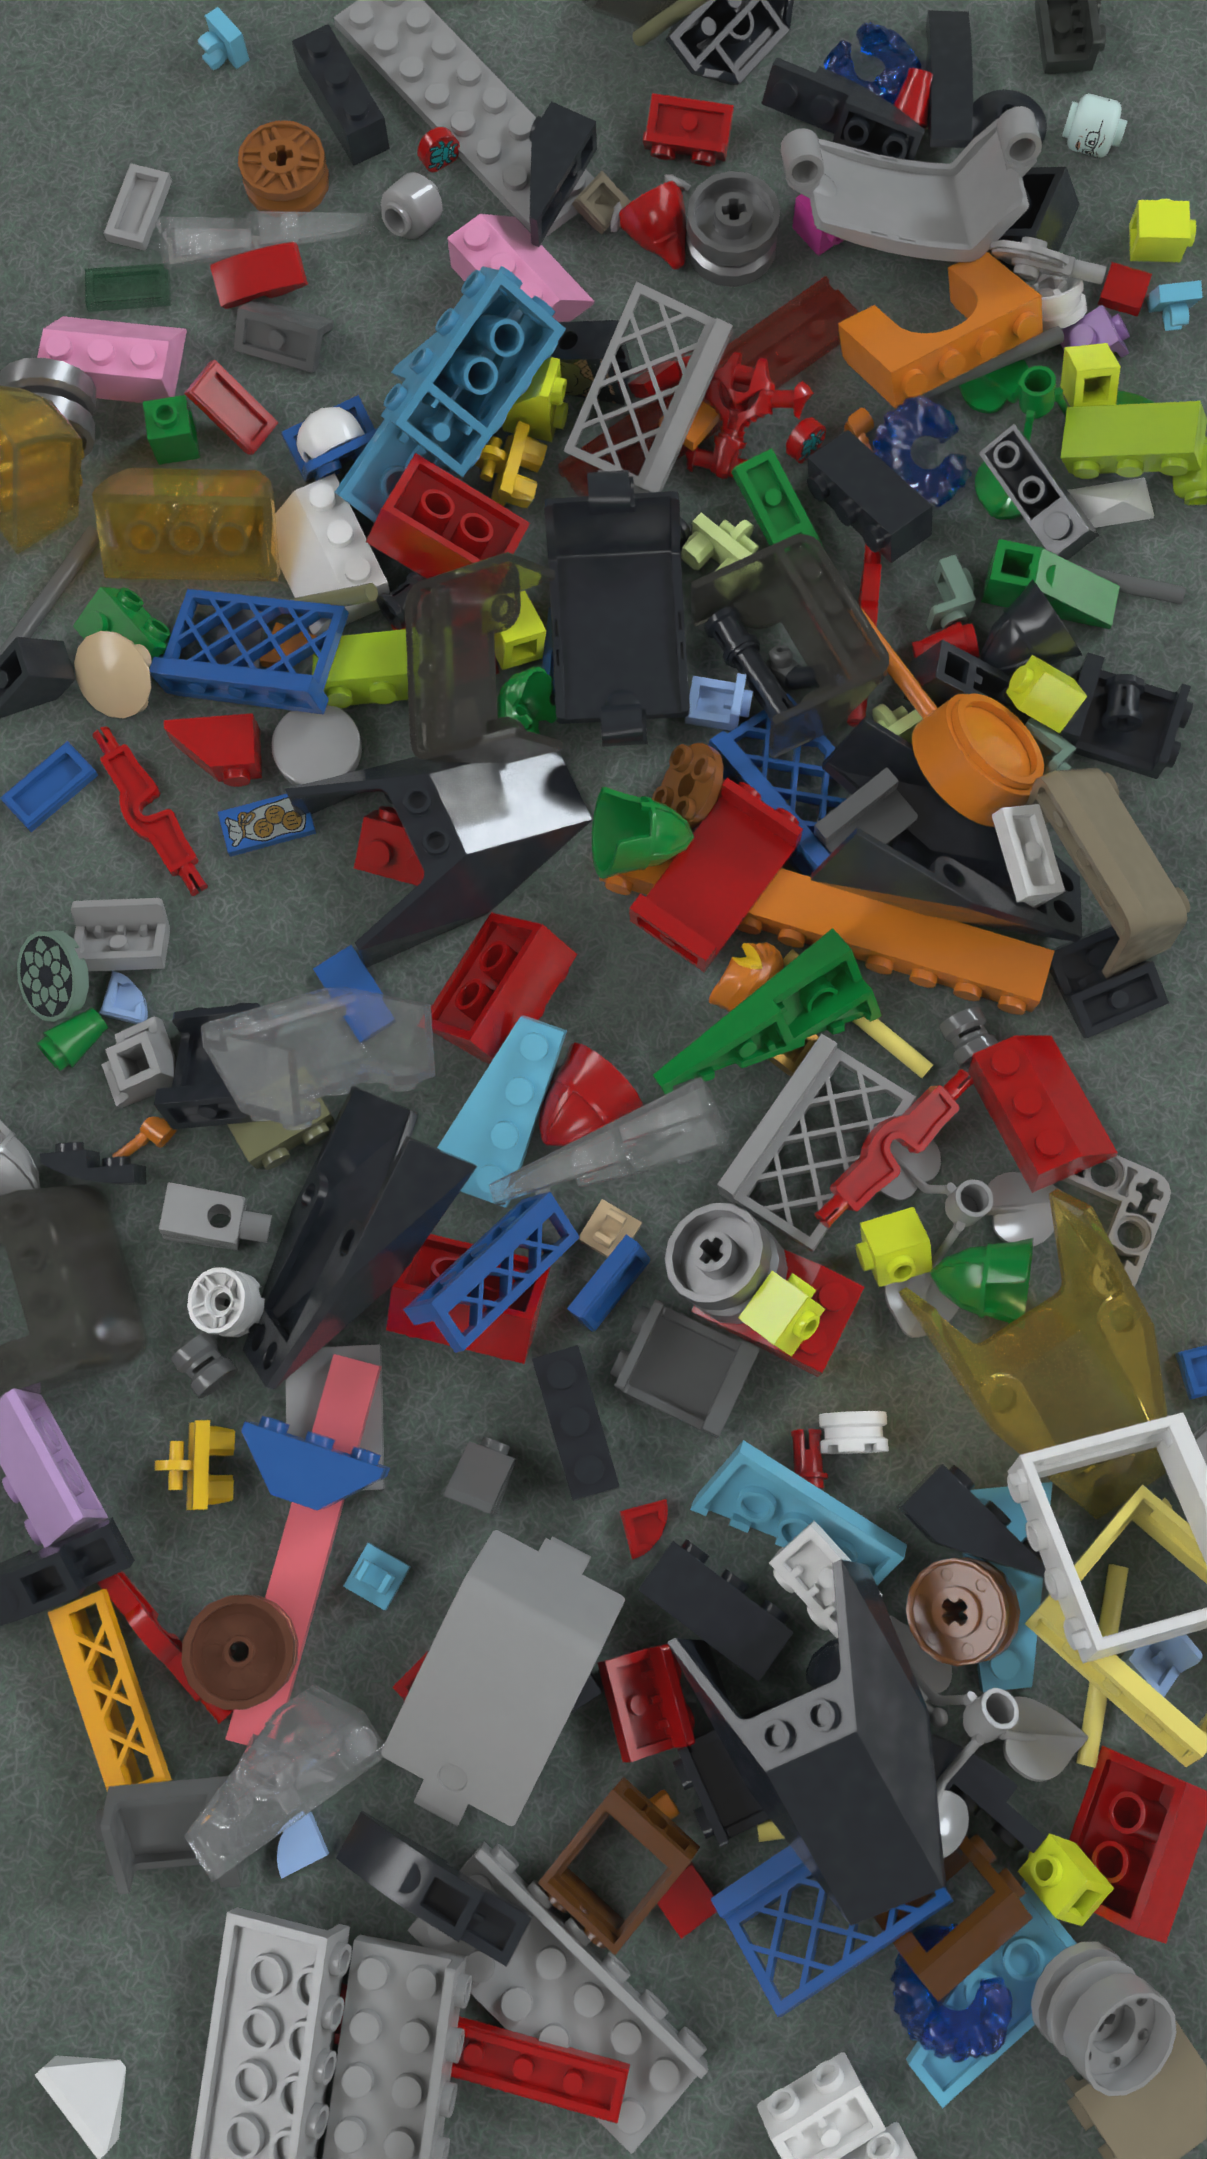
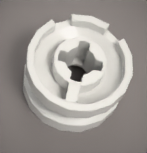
M1040 273L1038 280H1035V283L1032 285L1030 282H1026L1041 295L1043 331L1056 326H1060L1061 329L1078 322L1086 314V299L1082 293L1084 290L1083 280L1071 277L1067 279Z
M211 1268L203 1272L194 1281L189 1291L187 1308L190 1319L197 1328L206 1333L219 1334L224 1337H241L249 1333L248 1329L254 1323H259L264 1312L265 1299L261 1298L259 1292L261 1286L254 1277L246 1273L233 1271L228 1268ZM226 1299L230 1300L229 1307L224 1306Z
M851 1411L819 1414V1427L823 1428L825 1433V1439L820 1441L821 1454L888 1452V1439L883 1437L882 1429L887 1424L886 1412Z

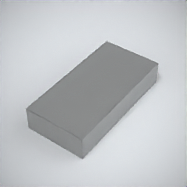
M130 163L104 231V236L108 242L146 251L172 183L168 172Z

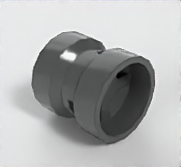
M971 1007L960 1011L946 1019L939 1026L945 1041L952 1043L955 1049L953 1057L960 1069L970 1068L973 1053L998 1043L995 1036L987 1032L985 1028L987 1020L980 1007Z
M206 1332L190 1340L171 1358V1362L177 1370L189 1376L191 1388L199 1399L212 1394L219 1388L215 1382L219 1378H222L226 1383L238 1371V1368L229 1357H223L220 1354L218 1342L214 1336Z

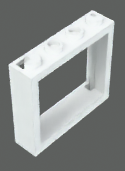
M1183 1412L1022 1454L1008 1470L1007 1484L1010 1495L1015 1503L1021 1504L1027 1519L1025 1528L1028 1541L1032 1549L1036 1552L1039 1551L1046 1568L1044 1579L1047 1590L1052 1599L1059 1601L1066 1619L1064 1620L1066 1639L1073 1650H1078L1082 1663L1206 1629L1207 1608L1102 1637L1039 1478L1156 1447L1207 1565V1465Z

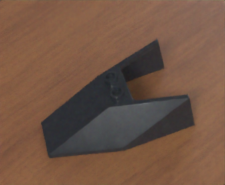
M865 716L822 762V769L850 794H854L887 767L899 781L897 786L898 792L918 814V819L892 840V848L857 827L811 874V881L926 916L1077 942L1083 937L1080 876L1055 855L1065 892L1037 908H1033L1025 902L1017 903L995 827L976 823L951 807L935 791L924 776L915 758L911 743Z
M555 742L535 744L528 747L514 746L417 756L285 789L297 818L307 813L314 814L360 793L383 792L386 799L394 806L423 868L424 878L422 882L355 942L366 968L490 913L592 821L589 811Z
M352 1085L291 1210L261 1298L265 1299L264 1312L259 1323H254L250 1327L243 1347L244 1353L265 1387L273 1390L398 1281L477 1168L474 1163L411 1138L419 1115L418 1113Z
M841 1559L832 1563L841 1668L838 1677L828 1684L751 1719H744L730 1704L710 1647L706 1641L674 1638L667 1643L748 1790L850 1926L946 1887L929 1710L869 1566Z

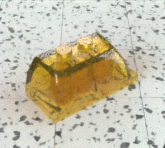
M0 385V532L16 554H19L78 517L80 487L83 485L81 476V462L84 459L83 441L52 401L25 389Z
M127 468L109 476L92 493L104 578L233 581L279 580L281 573L273 488L270 479L260 471Z

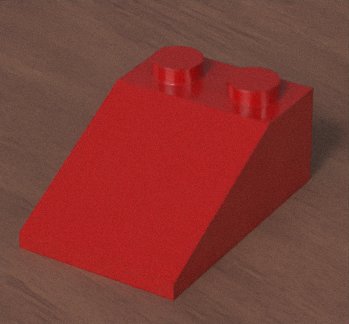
M784 1250L788 1266L786 1281L792 1273L816 1290L811 1299L825 1308L814 1334L807 1340L802 1341L792 1356L773 1345L745 1323H720L703 1313L695 1305L691 1310L697 1316L819 1377L823 1373L864 1290V1286L818 1263Z

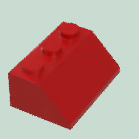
M415 453L384 503L366 543L482 611L484 602L488 601L530 522Z
M491 912L420 1025L481 1061L490 1064L520 1016L524 1015L536 1020L542 1017L545 1006L558 985L567 977L569 968L578 954L543 924Z
M1015 1035L973 1053L968 1073L973 1078L974 1086L1032 1193L1117 1156V1150L1052 1035Z
M430 1234L414 1256L411 1264L405 1269L398 1281L392 1285L386 1331L450 1346L434 1321L414 1325L403 1309L473 1244ZM514 1254L513 1271L524 1273L528 1270V1257ZM551 1266L465 1350L525 1364L534 1337ZM488 1275L484 1279V1300L495 1301L499 1298L500 1277ZM457 1304L448 1314L462 1333L469 1327L470 1306Z
M1103 1745L1069 1841L1075 1842L1114 1887L1094 1913L1136 1935L1166 1944L1207 1824V1791Z

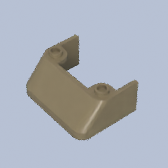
M1098 768L1056 770L1037 778L1034 781L1026 805L1040 804L1045 824L1051 823L1120 938L1102 970L1104 976L1109 978L1170 949L1187 923V913L1190 912V904L1183 890L1179 887H1174L1119 798L1117 783L1112 775L1103 773Z

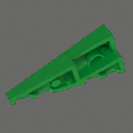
M832 928L654 1073L653 1077L664 1094L668 1096L673 1094V1086L694 1078H698L702 1082L715 1078L714 1071L733 1064H737L742 1069L805 1046V1039L826 1030L835 1035L845 1031V1024L862 1017L871 1022L881 1017L882 1014L872 988L862 978L852 949Z

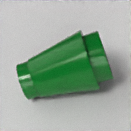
M90 1007L85 1012L43 1032L44 1038L36 1044L48 1061L61 1072L67 1066L73 1068L101 1037L102 1033L108 1029V1026L102 1017Z

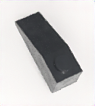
M552 101L543 116L536 117L529 135L531 142L529 219L531 244L537 247L541 245L597 151L596 121Z
M943 639L910 662L909 671L937 708L957 694L976 693L998 701L1014 713L1024 725L1032 718L1018 710L1006 693L1012 676Z

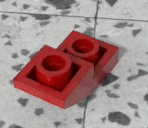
M295 242L251 250L210 265L220 306L225 309L240 306L262 296L268 298L282 296L308 285L298 244Z

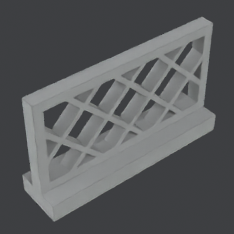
M636 281L564 448V452L601 470L619 471L624 469L621 468L616 451L640 442L646 460L639 476L629 472V477L633 476L634 485L647 492H662L733 333V325L719 318L714 319ZM641 296L659 305L664 321L639 331L634 312ZM665 307L679 315L668 318ZM688 318L704 325L698 342L679 350L671 325ZM631 321L635 333L624 337ZM666 327L675 352L650 361L642 337ZM637 339L645 364L621 373L615 358L619 346ZM693 352L687 367H685L682 356ZM677 358L683 374L679 385L661 392L652 368ZM613 364L616 375L606 379ZM648 370L656 394L632 404L623 379ZM619 381L627 406L603 415L597 400L600 390ZM674 394L667 410L663 398ZM659 400L664 415L661 426L642 434L634 410ZM595 407L598 417L588 421L591 411ZM630 412L638 436L613 445L605 421ZM601 424L609 448L590 454L576 447L583 430ZM656 436L650 451H648L645 440ZM611 453L615 465L600 459V457Z
M821 1034L717 1184L719 1194L733 1204H739L813 1253L829 1228L819 1223L809 1237L793 1226L790 1210L817 1205L819 1211L823 1207V1203H827L834 1196L833 1193L821 1195L816 1172L842 1166L845 1172L849 1165H852L860 1157V1155L847 1157L842 1134L869 1129L870 1133L874 1127L885 1119L902 1115L916 1101V1096L837 1048L835 1041ZM839 1065L844 1066L857 1075L859 1090L833 1094L830 1078ZM864 1080L873 1084L874 1087L866 1088ZM826 1087L827 1096L818 1097L823 1088ZM887 1093L901 1102L892 1116L873 1119L868 1096ZM862 1098L866 1121L840 1126L835 1103ZM829 1104L834 1127L807 1132L804 1119L807 1111L812 1107ZM800 1123L802 1133L792 1135ZM836 1135L841 1158L814 1164L809 1140ZM804 1141L809 1165L781 1170L778 1154L783 1146ZM774 1161L776 1171L766 1173ZM810 1173L815 1197L788 1202L783 1178ZM778 1179L783 1203L763 1207L749 1198L758 1183ZM785 1211L786 1221L774 1213Z

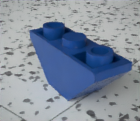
M262 1415L259 1423L244 1422L241 1430L270 1494L314 1510L326 1509L386 1478L390 1467L378 1464L381 1457L380 1454L353 1446L352 1452L349 1454L333 1448L335 1439L311 1431H307L305 1439L289 1434L287 1431L290 1424Z

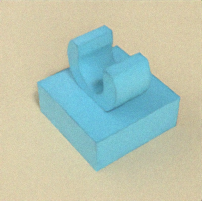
M219 7L206 14L205 18L209 32L204 33L197 40L198 44L206 52L202 55L203 60L212 70L221 67L226 59L236 69L248 62L249 57L242 32Z
M1201 280L1158 285L1146 296L1149 312L1163 311L1162 318L1165 331L1182 329V325L1189 324L1188 308H1191L1202 299Z
M367 1543L343 1587L386 1611L411 1566L375 1545Z

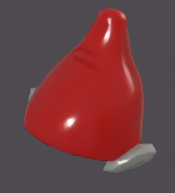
M672 174L664 175V184L639 196L623 209L620 201L617 202L611 218V232H617L621 227L642 248L658 255L672 269L678 270L685 264L686 214L682 192L688 191L691 185Z

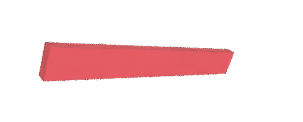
M333 1354L312 1432L335 1439L333 1448L351 1454L353 1446L360 1447L382 1366ZM345 1499L322 1510H314L294 1502L291 1503L265 1598L277 1603L291 1618L298 1636V1661L289 1681L272 1698L246 1710H233L225 1740L248 1745L252 1735L255 1734L278 1743Z

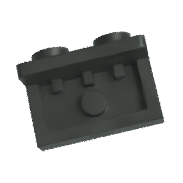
M1035 0L1034 5L1044 74L1093 71L1098 52L1104 50L1106 43L1105 24H1099L1098 17L1101 0Z

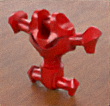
M734 352L726 364L715 371L704 396V399L708 400L710 406L714 407L715 412L719 414V421L723 422L718 435H714V442L716 443L714 452L700 449L698 446L694 451L688 449L685 451L687 470L693 472L694 466L711 469V473L716 474V477L720 479L734 478L731 473L733 468L747 461L740 458L742 449H745L747 442H744L745 438H743L746 433L744 431L745 427L749 428L751 422L756 423L759 418H764L767 414L773 415V408H794V416L800 420L806 402L814 394L810 386L801 381L794 387V390H775L776 384L770 378L767 359L760 357L754 368L741 365L742 353ZM691 355L682 357L685 367H687ZM677 360V361H676V365H677V368H678V371H679V382H680V380H681L683 374H682V371H681L679 362H678V360Z

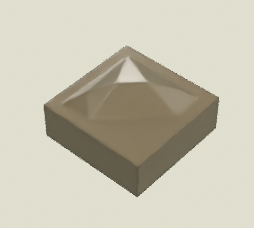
M601 171L578 195L572 205L596 231L603 234L611 226V218L617 202L620 201L623 209L631 201Z

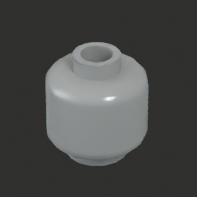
M415 172L406 173L382 195L381 213L383 222L394 235L406 239L419 238L441 217L443 211L442 199L437 186L421 174Z

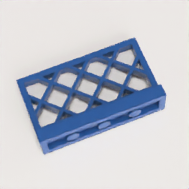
M187 589L163 658L153 657L149 669L150 675L168 694L324 715L329 700L324 693V688L349 613L345 606ZM198 604L209 605L215 608V613L195 625L192 621ZM243 609L253 611L255 617L236 629L232 628L228 621L230 617ZM281 614L292 615L295 621L272 634L267 626L268 622ZM321 618L332 619L329 629L312 639L306 628ZM224 623L229 633L210 646H207L202 635ZM262 627L269 638L246 651L241 640ZM302 631L308 643L286 656L280 645ZM197 639L203 650L188 660L179 659L182 648ZM236 644L242 655L227 665L218 664L214 657ZM275 648L281 660L267 669H258L254 661ZM314 653L319 659L313 675L296 673L293 668L295 665Z
M786 694L800 713L799 718L796 720L795 734L771 730L772 722L766 712L762 710L729 733L723 730L711 738L708 745L715 748L722 758L723 779L729 778L736 784L744 782L750 785L761 795V801L775 810L778 807L783 808L797 818L799 821L798 826L803 828L800 844L788 861L799 874L811 877V874L830 853L813 834L814 825L817 822L801 820L795 813V803L797 801L820 805L819 822L826 816L827 807L836 808L846 799L828 796L829 778H834L823 770L822 766L799 763L801 746L818 747L825 755L824 760L833 752L835 747L793 698ZM802 730L806 733L807 736L802 735ZM744 737L764 740L762 756L745 754L737 742ZM770 741L794 745L793 761L769 758ZM767 768L791 772L790 789L773 787L766 779ZM798 774L822 777L821 794L797 791Z
M789 1845L710 1899L720 1918L726 1920L776 2015L782 2017L952 1903L953 1899L947 1889L944 1887L935 1891L936 1896L919 1908L903 1904L889 1910L886 1930L876 1937L858 1933L859 1923L852 1926L849 1924L848 1930L824 1924L822 1919L827 1894L817 1881L810 1880L814 1876ZM801 1885L819 1889L813 1920L787 1913L792 1891ZM781 1899L778 1911L768 1908ZM898 1910L910 1913L896 1923ZM759 1913L777 1917L770 1949L753 1945L743 1927L744 1923ZM786 1920L812 1927L805 1959L779 1952ZM820 1929L847 1936L843 1958L833 1966L814 1962ZM855 1939L867 1942L853 1952ZM757 1952L769 1955L766 1967ZM778 1958L804 1965L799 1989L782 1999L773 1982ZM812 1968L824 1971L810 1980Z

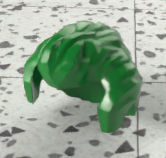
M532 667L512 675L500 688L496 699V721L515 747H528L537 743L540 737L539 721L546 720L549 723L557 721L556 705L552 703L550 698L554 689L553 678L541 667Z

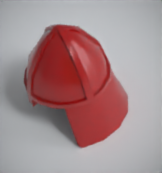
M574 1042L570 1045L564 1062L551 1082V1087L544 1098L539 1118L542 1141L548 1146H568L590 1140L599 1133L606 1132L624 1118L642 1110V1100L629 1081L609 1061L589 1047Z

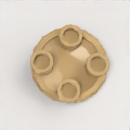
M99 631L87 636L79 645L74 661L76 681L83 696L96 710L109 717L124 719L144 711L148 706V698L151 691L149 670L152 662L151 655L143 645H134L131 640L117 632Z

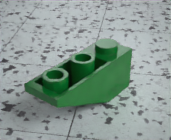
M998 539L989 563L981 600L982 603L1008 608L1033 579L1060 619L1105 629L1112 627L1119 585L1044 548Z

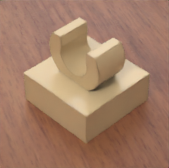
M601 1199L581 1232L578 1241L608 1258L626 1234L634 1239L642 1226V1222Z

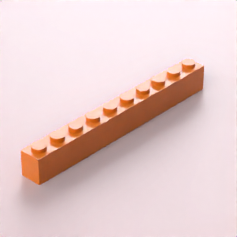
M677 855L661 865L647 867L644 870L621 873L606 879L599 877V881L606 882L605 887L621 895H630L631 890L648 895ZM781 868L737 928L749 934L757 935L763 930L779 935L778 940L781 943L796 948L804 947L805 943L809 945L814 944L833 928L852 949L855 959L865 961V967L873 972L891 974L892 970L910 975L909 980L916 985L927 988L936 987V983L953 988V994L959 998L968 1001H979L983 997L998 1002L997 1007L1000 1010L1016 1015H1022L1025 1011L1033 1012L1040 1003L1055 952L1051 949L965 923L926 916L811 881L809 876Z

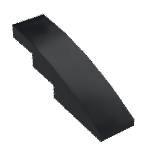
M928 10L926 21L928 43L926 71L933 74L930 85L928 112L930 147L966 148L973 140V64L969 12Z

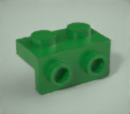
M100 586L73 625L83 639L99 631L117 632L131 640L134 645H143L149 651L151 660H153V657L164 655L171 634L166 625L152 618L143 608V600L135 592L125 587L117 589Z

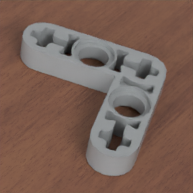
M1118 1155L1104 1161V1163L1112 1166L1115 1171V1182L1111 1186L1102 1187L1096 1184L1091 1177L1092 1167L1081 1171V1177L1072 1175L1062 1180L1118 1205L1090 1276L1091 1285L1095 1292L1109 1300L1120 1299L1126 1296L1136 1286L1171 1195L1170 1186L1165 1177ZM1147 1182L1154 1184L1153 1192L1159 1195L1158 1200L1152 1199L1146 1204L1143 1215L1152 1216L1151 1222L1140 1214L1126 1212L1127 1206L1133 1211L1138 1208L1142 1194L1136 1191V1186L1142 1187ZM1132 1223L1140 1229L1142 1242L1139 1247L1127 1248L1121 1244L1117 1235L1121 1224ZM1110 1248L1121 1256L1135 1258L1134 1265L1127 1260L1123 1262L1120 1269L1119 1277L1125 1280V1285H1117L1112 1290L1106 1287L1108 1279L1101 1276L1102 1270H1111L1118 1259V1256L1109 1255Z

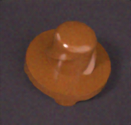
M694 743L690 746L680 744L672 751L669 760L670 766L661 786L655 790L652 796L653 801L667 805L686 819L691 829L705 819L719 800L722 784L726 780L723 779V762L719 752L704 743Z

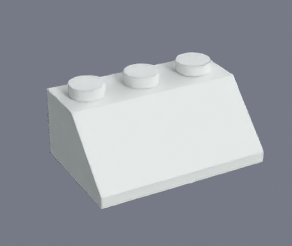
M335 473L294 490L262 530L295 598L367 583H373L377 587L378 596L381 593L389 594L388 582L370 545L366 543L367 539L350 504L335 493V490L340 485ZM377 600L346 606L345 608L349 613L346 624L380 610ZM321 618L309 626L311 633L319 636L327 631L332 619Z

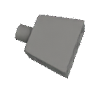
M168 1182L159 1231L164 1240L238 1251L240 1239L267 1243L272 1215L245 1211L246 1199L242 1196ZM216 1214H225L231 1218L228 1225L223 1228L213 1227L210 1224V1220Z

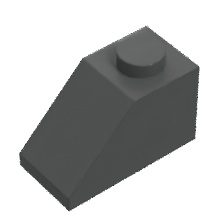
M484 1436L480 1445L469 1441L443 1496L486 1513L497 1515L517 1461L515 1458L507 1456L510 1446Z

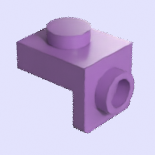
M1103 305L1086 314L1075 324L1062 329L1064 342L1061 343L1063 350L1064 347L1107 343L1111 351H1116L1120 357L1129 354L1123 340L1130 337V334L1119 314L1111 317Z

